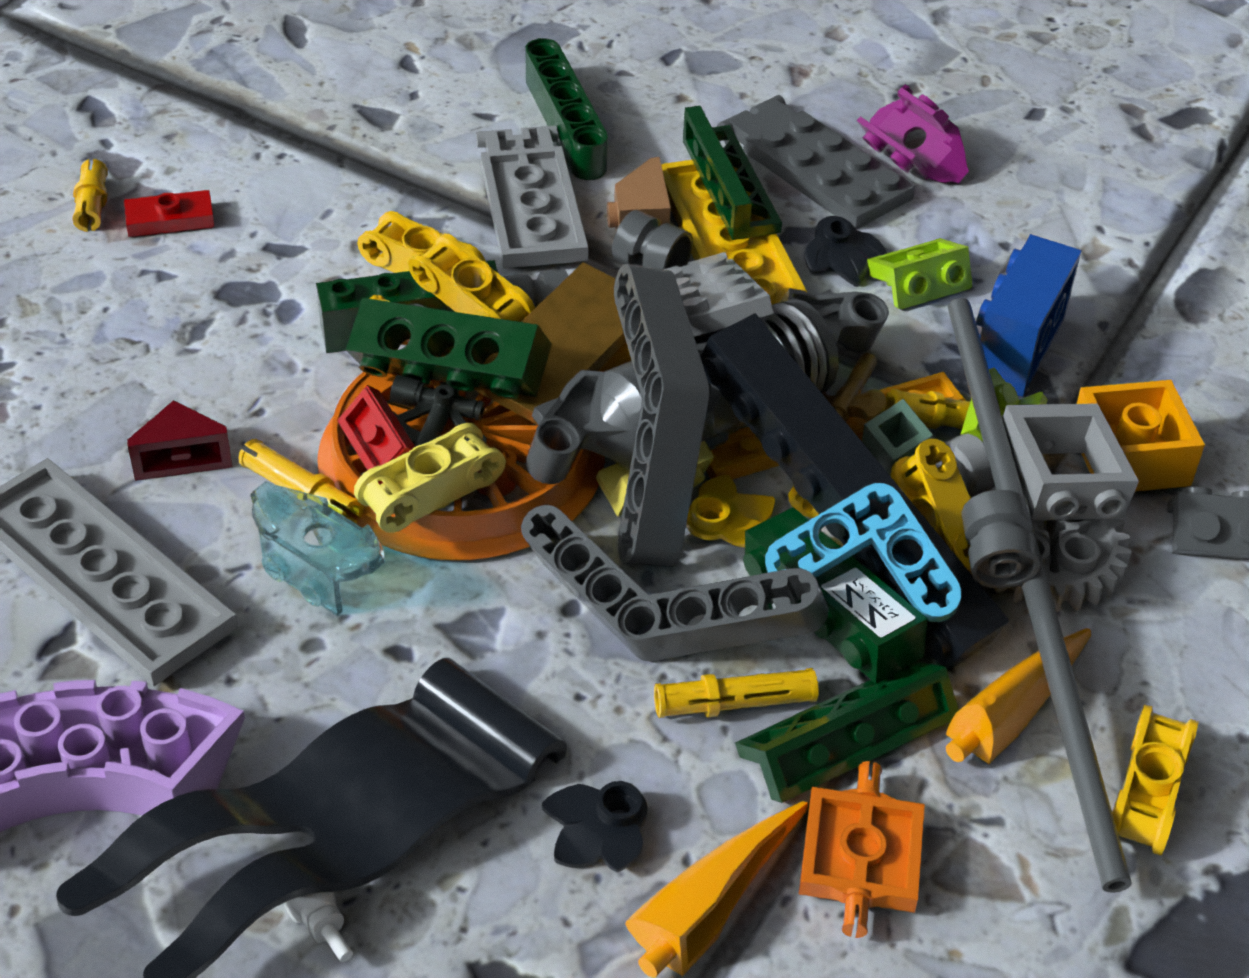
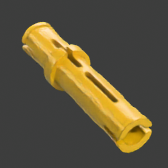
M256 438L244 444L257 453L256 457L242 449L240 450L238 458L241 466L252 470L300 499L301 506L312 513L321 512L345 529L352 528L357 524L356 520L346 515L345 509L361 518L364 506L356 498L336 488L334 481L324 474L314 475Z
M813 668L716 679L714 674H704L698 681L668 684L655 683L654 704L658 718L694 713H704L707 718L718 717L720 711L817 702L819 693L818 680Z

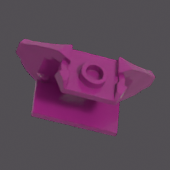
M906 84L897 92L898 97L901 99L879 108L870 119V122L861 116L856 120L866 132L862 137L863 140L879 153L883 150L890 153V159L906 173L912 169L926 180L930 178L939 183L950 181L959 183L969 172L959 128L948 119L949 115L943 109H939L930 98L924 94H921L918 98L913 96V91ZM914 130L925 131L926 139L921 146L914 149L906 147L905 140L909 133Z

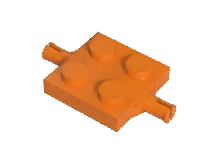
M870 761L862 762L858 766L857 789L837 791L812 787L798 893L799 895L837 900L845 903L842 932L851 937L854 919L857 917L855 938L864 937L868 933L869 907H881L915 913L919 892L925 804L896 800L884 793H880L882 767L878 763L873 762L871 778L869 780Z

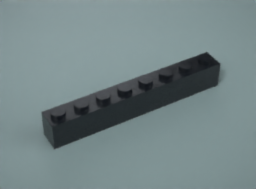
M754 313L711 335L700 357L708 382L717 387L732 406L735 416L750 428L762 443L767 456L780 465L792 480L797 493L802 498L808 500L818 514L874 483L890 485L901 495L957 579L961 588L960 605L950 619L942 622H930L927 620L926 653L933 659H936L941 666L946 667L948 672L990 644L1010 620L982 586L973 579L968 569L757 314ZM876 498L869 501L870 511L859 519H856L854 510L847 512L855 521L859 535L866 533L862 528V521L872 515L877 514L882 520L889 518L888 507L891 505L889 501L880 504ZM838 523L825 525L830 534L839 539L843 545L848 542L850 535L843 525ZM903 539L894 545L892 554L898 563L911 566L921 560L923 550L916 541ZM872 544L852 555L911 604ZM930 564L921 575L909 578L908 581L914 584L920 577L928 591L927 597L923 602L926 605L936 602L940 608L947 606L945 600L946 595L950 591L946 587L937 590L928 578L929 571L936 568L933 564Z

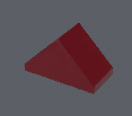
M174 400L127 439L135 481L233 468L227 427Z

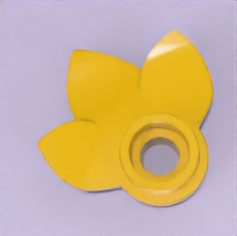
M728 474L712 478L702 484L699 488V496L690 505L686 528L691 534L700 539H723L734 546L745 548V531L770 519L775 505V498L773 496L737 493L736 485Z

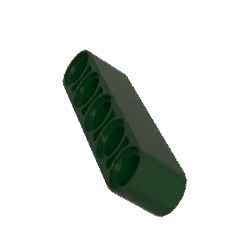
M547 38L531 40L525 46L526 84L547 125L557 126L558 142L556 143L558 146H562L565 160L571 173L582 180H596L603 177L607 172L608 135L560 45L556 41Z

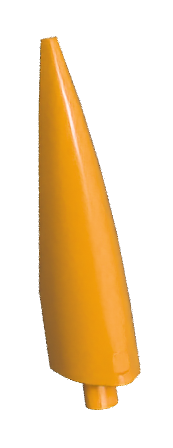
M1084 628L1064 637L1071 666L1091 637V630L1089 628ZM1039 650L1013 666L955 713L946 732V735L953 739L946 745V752L952 760L962 762L968 755L973 753L987 764H990L1025 729L1051 695Z
M802 801L727 840L659 890L626 921L625 925L629 932L647 951L638 960L640 968L646 975L655 978L667 966L683 976L716 942L732 910L759 870L807 812L808 802Z

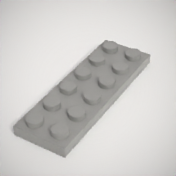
M49 458L0 486V551L151 685L156 686L238 628L237 617L232 610Z

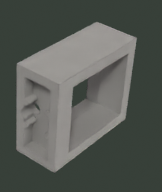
M1098 403L1006 405L1002 418L1023 494L1028 501L1031 521L1125 518L1139 480ZM1084 453L1095 474L1052 475L1042 454Z

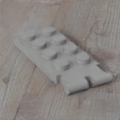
M556 125L521 128L520 135H513L512 129L476 132L477 148H486V152H481V168L503 268H525L536 265L569 264L571 262L588 261V244L562 146H553V142H558Z
M725 252L688 262L686 266H674L664 269L672 271L675 275L694 337L729 327L754 313L759 318L774 314L770 295L733 259L728 260Z

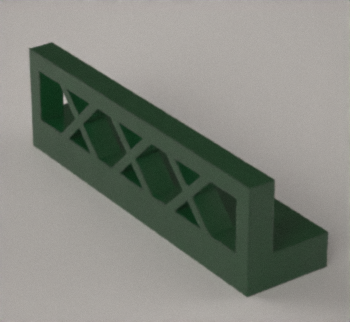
M700 105L685 107L683 143L732 240L781 233L782 221L731 126L712 127ZM719 141H724L726 145L722 147ZM746 191H748V192H750V193H752V194L748 197ZM751 213L761 216L765 220L750 222Z
M915 661L876 684L872 680L866 681L735 742L739 758L760 764L771 800L783 803L812 789V787L823 784L858 767L862 762L879 757L951 722L959 708L946 667Z

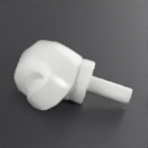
M333 892L306 894L284 903L289 918L294 923H303L317 943L327 941L341 962H345L353 956V951L339 933L344 923V917L337 908Z

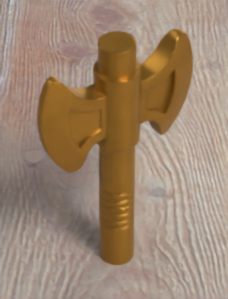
M864 353L860 356L844 386L837 391L836 395H827L826 391L822 393L846 423L850 417H859L869 422L886 408V397L880 390L871 389L860 394L877 365L876 357L870 353Z

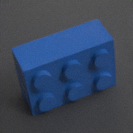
M1030 234L1021 250L1016 248L1013 250L1006 269L1007 275L999 274L993 287L992 301L988 299L983 301L976 320V325L982 327L979 336L988 368H995L1005 382L1010 383L1015 388L1017 395L1021 397L1024 396L1065 319L1082 252L1080 249Z

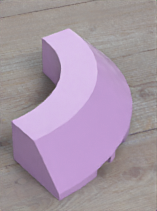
M72 680L53 683L54 690L37 692L18 697L16 690L1 693L0 832L34 819L75 811L103 810L144 815L159 804L176 796L192 791L217 789L244 722V711L213 697L182 688L179 689L178 694L148 689L147 682L131 681L130 687H97L96 680Z

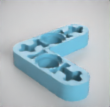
M874 483L862 488L776 540L769 546L766 553L765 565L767 573L778 571L776 568L781 564L779 555L787 551L791 557L798 556L806 551V544L802 540L810 537L814 552L821 560L815 563L812 554L809 553L798 561V566L810 571L817 577L872 544L911 605L928 618V621L942 622L948 620L956 613L960 605L961 588L957 579L901 495L892 486L885 483ZM876 498L880 504L889 501L891 503L888 507L889 518L882 520L879 515H872L862 521V528L866 533L859 535L855 521L847 512L854 510L856 519H859L870 511L869 501ZM830 523L843 525L850 535L848 542L838 549L825 547L819 539V533L825 525ZM903 539L916 541L923 550L921 560L911 566L898 563L892 554V549L898 541ZM930 564H933L936 569L929 571L928 578L937 590L946 587L950 591L946 595L945 602L947 606L940 608L936 602L926 605L923 600L927 597L928 591L922 579L919 577L914 584H911L908 579L921 575Z

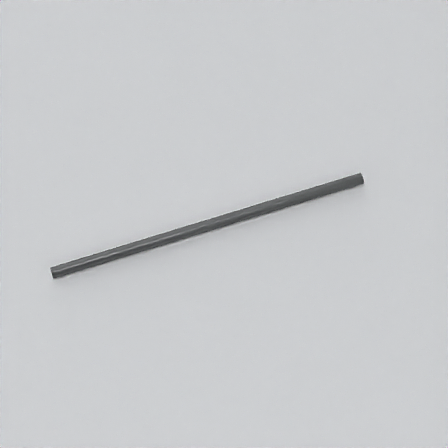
M966 298L954 299L948 304V312L996 490H1011L1024 496L971 303ZM1033 530L1032 534L1036 542L1040 568L1034 577L1021 585L1102 889L1109 893L1120 892L1128 889L1132 882Z

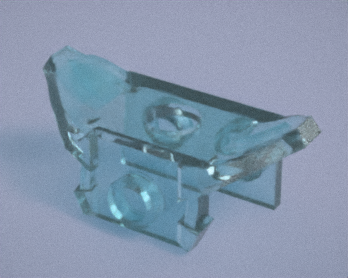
M267 481L250 494L253 503L252 517L259 532L263 568L275 581H285L300 591L305 600L316 607L321 605L336 616H339L343 612L339 582L351 581L361 576L372 574L385 563L382 543L370 525L367 524L362 528L328 507L326 497L277 486ZM312 530L320 545L307 543L304 539L305 535Z

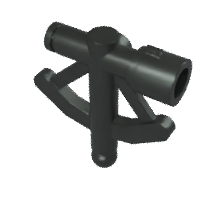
M397 375L391 388V403L413 408L399 415L394 411L393 413L415 447L440 437L448 418L451 419L455 426L466 423L463 417L475 418V420L480 421L484 414L485 402H478L475 399L459 396L458 390L449 385H439L432 389L428 388L426 383L421 380ZM429 413L421 432L407 424ZM483 435V441L486 443L487 439Z

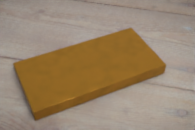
M582 262L522 321L539 325L552 343L537 397L519 394L518 399H507L492 393L490 389L475 387L474 390L538 425L532 417L536 406L559 398L566 384L581 370L598 371L626 343L614 299L616 278ZM498 353L490 355L484 364L494 361Z

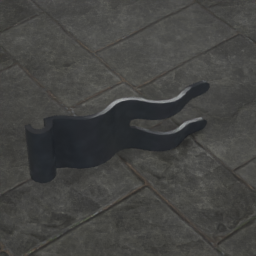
M448 657L442 658L432 664L422 675L416 685L412 699L398 704L373 706L351 714L323 732L290 764L269 778L250 786L235 789L192 791L176 796L149 810L134 821L95 861L59 886L56 893L59 909L67 915L80 916L125 893L179 852L215 837L239 833L284 834L304 832L310 834L315 839L311 844L269 853L238 871L211 897L182 934L151 961L143 972V978H196L213 964L250 925L273 908L306 894L349 890L378 879L403 862L435 830L458 813L475 804L506 798L525 789L536 781L535 774L537 768L545 757H548L557 764L566 756L567 744L563 739L457 662Z

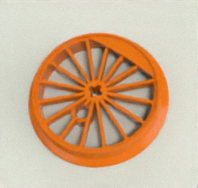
M362 372L341 396L334 415L322 435L318 450V474L321 473L331 478L336 488L353 498H356L354 487L357 480L362 476L360 473L366 472L367 469L358 454L352 456L348 454L351 443L337 420L367 385L378 389L386 401L390 400L394 379L400 374L388 373L386 377H376ZM431 380L430 384L426 385L428 388L435 389L440 385L439 382L442 381ZM459 390V396L466 397L467 392ZM479 393L475 400L485 402L482 419L480 421L463 417L466 423L476 425L486 437V444L490 448L498 449L506 459L505 468L499 478L489 486L477 489L481 494L488 496L493 508L462 511L461 497L454 501V510H436L394 533L385 532L380 528L376 521V514L369 506H364L361 518L347 509L344 512L357 521L353 528L376 543L402 553L439 560H475L497 557L530 547L522 535L521 525L527 513L537 506L552 505L560 509L573 521L586 508L599 487L596 475L600 470L604 469L605 456L587 449H581L566 479L555 484L537 481L529 472L517 465V461L526 463L531 446L528 444L532 443L538 425H531L535 423L497 402L489 405L491 399ZM388 404L397 415L408 411V409ZM429 413L407 424L421 432ZM448 418L441 436L456 427L450 418ZM516 485L529 494L509 503L503 498L504 495L513 491Z

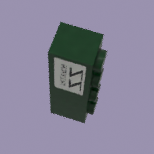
M791 507L746 530L743 562L747 573L750 576L767 573L765 557L769 546L809 520L794 507ZM822 530L820 531L819 539L825 547L829 549L841 548ZM810 537L802 540L806 544V551L798 556L791 557L787 551L779 555L781 564L776 569L780 571L783 569L799 568L798 561L809 553L812 554L815 563L820 561L821 558L814 552ZM853 556L816 577L829 611L824 625L814 633L835 647L850 666L861 670L876 684L924 657L928 618Z

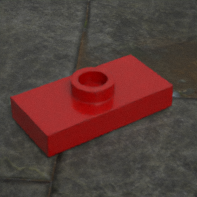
M210 190L162 193L158 196L124 199L128 237L215 227Z
M369 385L360 392L337 420L367 471L373 467L381 466L415 447L381 392Z

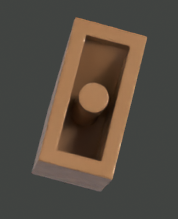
M660 157L650 158L615 184L614 202H607V222L609 228L615 227L617 232L625 216L636 209L659 219L661 225L665 223L670 224L671 207Z

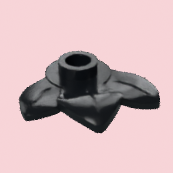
M828 216L818 222L815 229V239L806 246L804 259L810 273H820L831 267L847 282L858 287L868 270L867 259L887 254V251L876 237L856 230L854 225L847 219L839 216Z
M614 781L606 784L600 790L588 785L576 784L553 793L542 802V810L564 826L560 831L554 848V861L557 864L570 868H582L592 865L602 858L603 862L611 870L618 873L631 866L640 856L643 848L640 829L646 822L648 806L644 796L633 784L625 781ZM615 810H623L627 813L616 814L612 812Z

